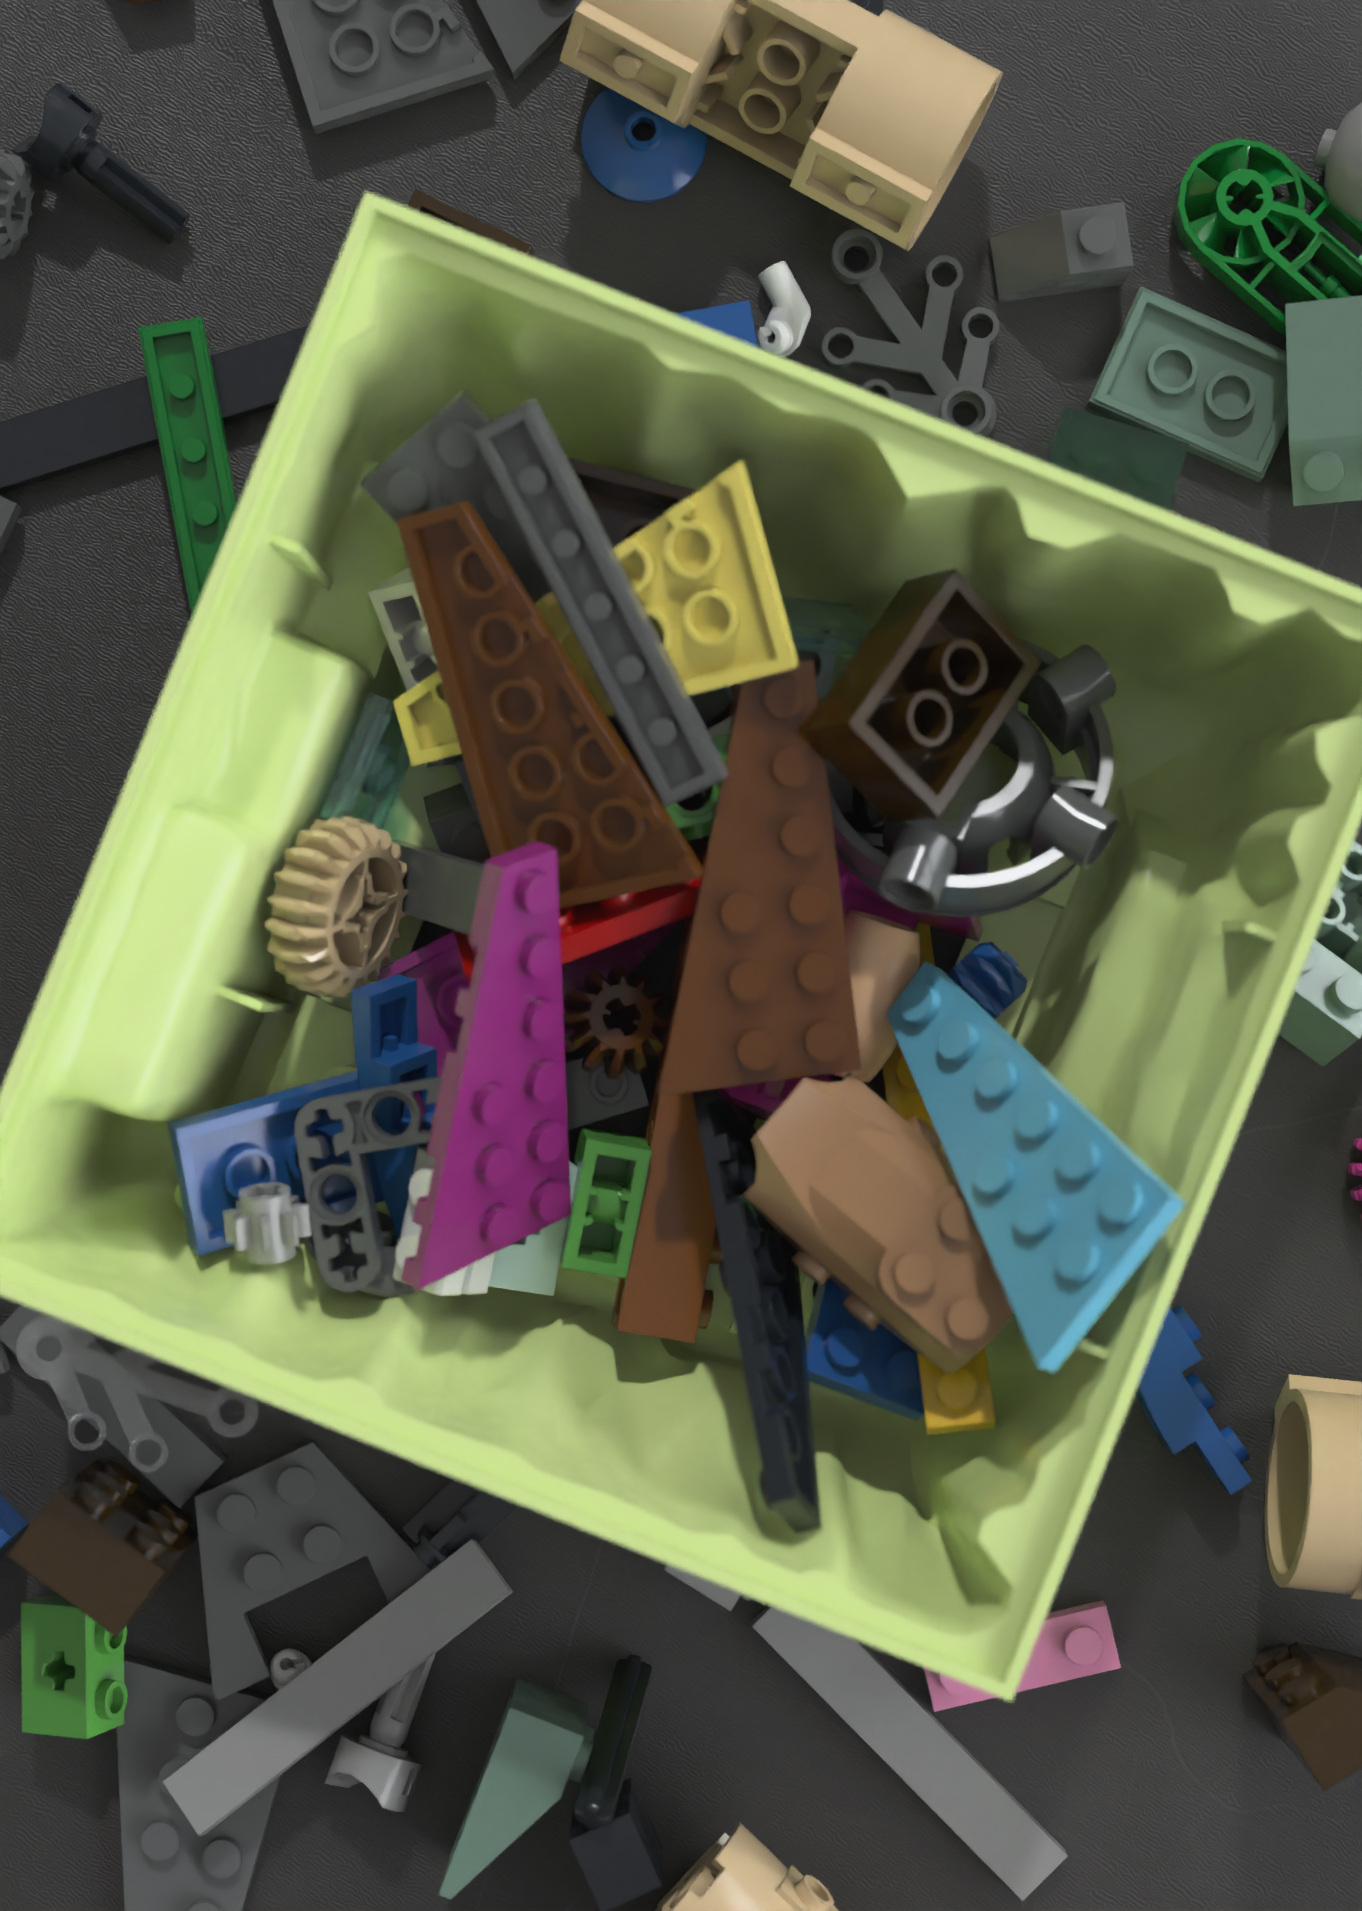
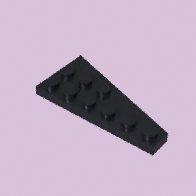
M724 1088L692 1092L723 1257L719 1262V1272L723 1287L731 1299L762 1470L759 1473L761 1496L767 1509L775 1511L795 1534L820 1528L822 1526L799 1268L791 1260L798 1251L777 1232L744 1196L745 1192L756 1180V1153L751 1139L757 1131Z

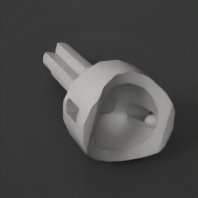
M435 1654L380 1697L370 1725L369 1736L360 1734V1737L357 1738L341 1735L324 1784L349 1788L358 1783H364L377 1798L382 1808L406 1813L423 1764L421 1761L408 1756V1750L401 1746L407 1738Z

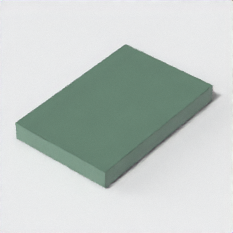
M1140 286L1086 406L1259 483L1265 475L1288 423L1287 354L1281 348Z

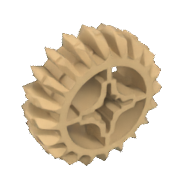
M344 816L342 819L331 817L328 821L315 820L310 831L299 832L296 837V848L285 849V865L281 872L274 873L277 881L274 895L267 898L272 904V912L265 922V927L272 931L273 934L267 944V951L276 956L274 960L275 970L285 974L287 983L296 985L300 990L314 994L345 998L351 990L365 986L367 981H376L379 976L380 963H389L391 959L390 947L394 940L400 939L397 930L400 919L406 916L402 911L403 899L408 894L402 882L407 872V864L399 860L401 848L399 844L391 841L390 832L379 829L377 825L365 823L361 819Z

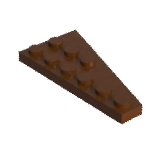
M465 501L396 520L491 859L536 841L557 848L559 908L693 880L706 873L471 503Z
M814 660L799 661L800 665L794 669L739 683L724 763L730 775L721 780L719 793L716 796L706 857L702 865L706 873L699 880V888L683 958L684 965L676 1005L673 1008L663 1069L660 1072L656 1092L658 1096L862 1070L825 756L801 732L819 707Z

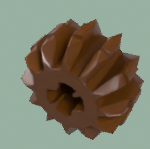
M614 966L609 971L607 981L599 972L593 970L584 977L586 990L572 987L567 992L565 999L575 1010L563 1013L564 1028L577 1030V1034L568 1039L564 1046L567 1052H574L582 1046L588 1051L582 1060L581 1068L583 1070L591 1071L603 1059L604 1071L608 1079L619 1077L624 1064L628 1070L636 1075L647 1068L645 1055L657 1058L664 1052L665 1045L655 1034L667 1032L670 1028L671 1019L665 1016L654 1015V1010L663 1005L667 999L664 993H656L649 999L646 997L643 991L649 983L648 975L641 973L630 985H627L626 972L623 966ZM622 1014L627 1025L621 1030L615 1028L609 1031L603 1020L609 1015L615 1017Z

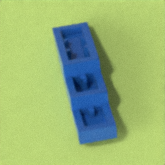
M396 974L351 990L355 1060L360 1090L437 1077V1048L418 1042L417 980ZM426 1089L418 1090L426 1108L425 1130L430 1131L432 1124L429 1117L434 1115L436 1103L426 1104L428 1091ZM385 1097L376 1109V1120L384 1132L391 1135H400L410 1125L411 1112L403 1100L397 1097ZM428 1142L372 1151L380 1187L398 1242L400 1241L409 1197V1183L413 1176L418 1148L428 1147Z

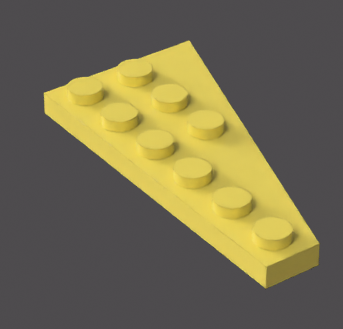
M744 460L733 465L720 474L718 478L692 496L681 501L663 516L614 548L688 695L791 670L800 665ZM550 592L535 604L605 715H615L553 592ZM438 670L393 701L412 766L462 754Z

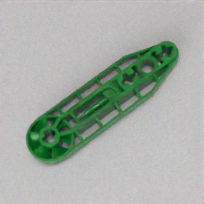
M1237 138L1214 144L1193 160L1175 192L1173 218L1179 239L1199 263L1285 338V315L1255 290L1262 280H1265L1290 303L1328 299V296L1330 298L1353 296L1340 283L1344 284L1356 296L1362 295V254L1357 258L1315 220L1324 212L1361 246L1362 222L1343 213L1330 200L1328 192L1283 153L1264 142ZM1286 184L1289 195L1273 201L1272 188ZM1305 197L1317 206V209L1310 216L1304 211ZM1241 198L1249 207L1237 215L1228 206L1230 203L1233 204ZM1265 230L1282 234L1284 236L1283 241L1276 247L1272 246ZM1226 242L1236 243L1233 257L1224 256ZM1290 242L1302 250L1301 254L1291 263L1281 255ZM1311 257L1328 270L1331 275L1326 277L1310 263ZM1302 269L1321 285L1318 289L1299 273ZM1253 270L1258 275L1248 284L1237 273Z

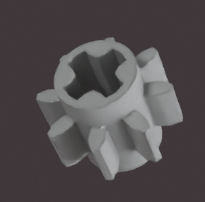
M260 1183L241 1189L238 1193L239 1200L236 1201L237 1209L223 1211L226 1243H235V1251L244 1250L245 1260L254 1264L279 1263L294 1257L296 1254L295 1247L299 1246V1238L311 1236L309 1205L305 1203L299 1204V1196H291L290 1187L282 1183Z

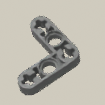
M442 1076L328 1095L308 1102L299 1111L295 1120V1139L306 1200L309 1205L310 1223L318 1267L322 1278L330 1287L341 1292H355L367 1287L380 1275L384 1266V1248L367 1152L429 1142L431 1130H425L426 1108L418 1090L426 1089L428 1091L426 1104L436 1103ZM385 1097H397L403 1100L410 1109V1125L400 1135H391L384 1132L377 1123L376 1109ZM322 1109L328 1110L331 1119H342L344 1131L337 1133L333 1138L335 1155L338 1156L349 1151L352 1163L336 1162L318 1169L316 1158H325L330 1155L326 1136L321 1134L314 1135L312 1130V1123L322 1119ZM434 1115L429 1117L431 1124L433 1122ZM343 1175L355 1184L357 1200L350 1211L337 1212L330 1209L325 1203L322 1189L325 1181L330 1176ZM357 1218H361L363 1229L356 1228L349 1233L354 1252L366 1253L368 1263L357 1270V1278H351L349 1267H338L336 1263V1256L346 1251L344 1230L331 1236L328 1225H344Z

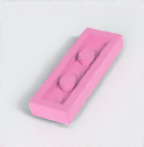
M1103 1600L1046 1614L1015 1693L1121 1668L1107 1606ZM923 1666L934 1712L998 1697Z

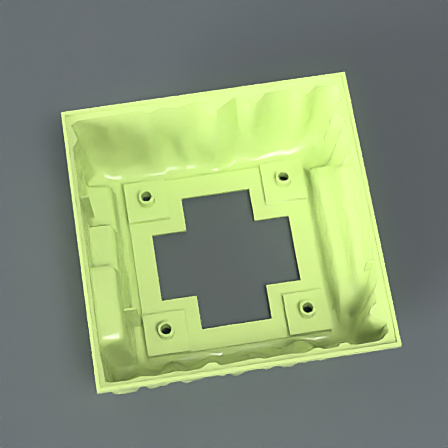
M365 192L0 1091V1295L1012 1702L1362 820V589ZM464 389L492 421L530 400L537 399L568 458L696 490L702 489L733 465L744 460L788 624L806 627L808 623L832 627L839 642L831 688L905 580L950 569H956L1017 637L1044 648L1059 659L1081 645H1088L1094 648L1107 663L1116 684L1114 696L1100 704L1110 729L1113 744V771L1106 809L1119 817V824L1112 840L1100 858L1091 867L1084 869L1077 864L1062 881L1043 895L1007 911L979 916L983 928L979 942L965 938L955 965L980 943L993 942L1003 953L1006 951L1019 965L1017 968L1027 979L1025 992L1003 1011L995 1021L1184 1200L1186 1204L1055 1373L1037 1366L1015 1313L994 1339L985 1346L995 1415L994 1428L927 1435L925 1416L915 1421L809 1381L822 1526L820 1528L795 1534L775 1511L767 1509L762 1499L759 1487V1473L762 1470L731 1299L723 1287L719 1264L709 1263L705 1289L713 1290V1307L707 1329L698 1328L695 1343L618 1331L611 1324L619 1278L562 1268L561 1264L559 1265L553 1296L488 1286L487 1293L481 1294L461 1293V1295L439 1296L420 1289L412 1294L386 1297L361 1290L341 1292L330 1287L322 1278L318 1263L310 1254L304 1237L299 1238V1246L295 1247V1256L279 1263H250L245 1260L244 1250L235 1251V1245L199 1256L190 1248L184 1211L180 1209L175 1201L174 1192L178 1179L168 1131V1122L353 1071L357 1072L351 992L344 998L339 996L326 997L300 990L296 985L286 982L285 974L275 970L274 960L276 956L267 951V944L273 935L272 931L265 927V922L272 912V904L267 898L274 895L277 885L274 873L281 872L285 865V849L296 848V837L299 832L310 831L315 820L328 821L331 817L342 819L344 816L364 820L365 823L377 825L379 829L390 832L391 839L400 840L440 852L428 822L423 797L462 782L455 764L437 767H427V763L416 766L411 764L393 701L406 693L407 689L368 594V591L405 569L409 564L398 525L360 483L367 474ZM818 698V703L820 705L823 699ZM1018 700V710L1033 722L1027 715L1028 705ZM1033 722L1041 732L1052 755L1056 776L1075 777L1076 779L1085 780L1082 766L1074 749L1063 756ZM988 743L941 816L937 817V821L957 824L964 804L983 801L1001 792L1011 782L1017 771L1018 763L999 750L998 746ZM1010 838L997 842L990 849L987 874L1014 868L1006 852L1010 845ZM1030 853L1016 866L1029 862ZM408 914L400 919L397 930L400 939L394 940L390 947L391 959L389 963H380L379 969L412 952L424 922L423 919ZM367 981L366 985L374 983L375 981ZM756 1118L753 1127L758 1132L766 1121ZM385 1201L376 1203L377 1211L390 1216ZM799 1269L804 1331L806 1334L814 1303L812 1290L815 1281Z

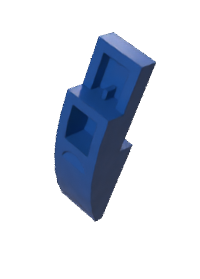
M1180 1304L1172 1310L1168 1306L1135 1393L1162 1445L1175 1455L1192 1443L1217 1483L1232 1495L1252 1482L1242 1466L1243 1463L1251 1458L1234 1431L1229 1426L1219 1431L1206 1411L1214 1406L1215 1402L1194 1372L1186 1377L1182 1374L1184 1370L1203 1359L1193 1343L1202 1336L1191 1317Z

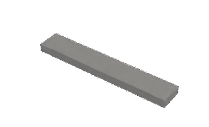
M471 1539L163 1781V1784L198 1836L205 1835L513 1591L477 1541Z
M770 1604L751 1622L752 1627L1022 1901L1068 1857L1066 1850L859 1640Z

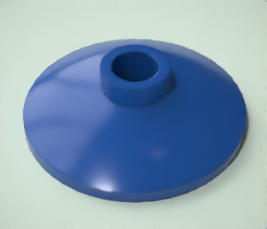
M608 87L590 105L581 130L582 153L586 166L593 178L612 195L631 202H657L682 191L698 173L706 152L707 135L705 132L690 124L686 128H681ZM640 123H647L655 129L656 133L649 141L642 142L633 137L631 133L633 128Z

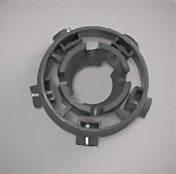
M1019 638L1038 658L1041 664L989 741L990 744L998 746L999 750L1018 763L1017 771L1011 782L1001 792L989 799L964 804L957 824L936 821L931 818L889 823L864 797L865 812L872 825L885 820L882 830V844L890 854V857L871 846L845 820L841 812H853V785L825 757L836 853L845 866L866 886L896 906L910 911L951 917L981 916L1010 910L1026 904L1052 889L1077 864L1084 869L1091 867L1109 845L1119 824V817L1106 809L1113 771V744L1107 720L1100 704L1114 696L1116 684L1107 663L1094 648L1088 645H1081L1059 659L1044 648ZM1018 700L1028 705L1027 715L1063 756L1074 749L1082 766L1085 780L1076 779L1075 777L1056 776L1055 764L1049 748L1038 728L1025 714L1018 710ZM1010 838V845L1006 852L1014 868L987 874L990 849L997 842ZM1030 853L1029 862L1016 866Z

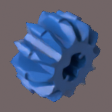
M993 942L980 943L946 973L994 1020L1025 992L1027 979L1017 968L1019 965L1006 951L1003 953Z

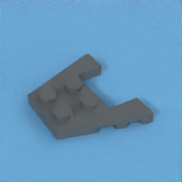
M315 1441L309 1442L195 1496L212 1690L216 1701L271 1676L270 1667L245 1612L364 1556L368 1557L388 1604L432 1570L415 1554L405 1538L374 1508L368 1498Z

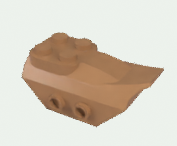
M850 1071L839 1082H819L804 1077L751 1139L756 1153V1180L745 1192L744 1196L777 1232L798 1251L791 1260L800 1270L821 1286L829 1278L848 1295L842 1305L857 1320L872 1331L880 1323L946 1374L951 1375L967 1364L994 1339L1014 1315V1310L949 1159L939 1150V1147L942 1145L940 1138L930 1126L915 1116L907 1122Z

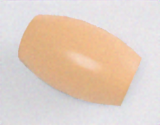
M849 910L844 917L862 1068V1070L850 1072L861 1082H871L898 1044L886 1013L920 969L919 931L901 923L873 914ZM849 1071L832 1074L845 1077Z

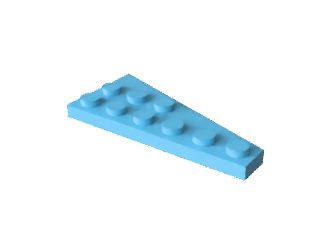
M925 961L886 1015L1036 1364L1039 1368L1055 1373L1185 1206L1186 1202L942 969Z

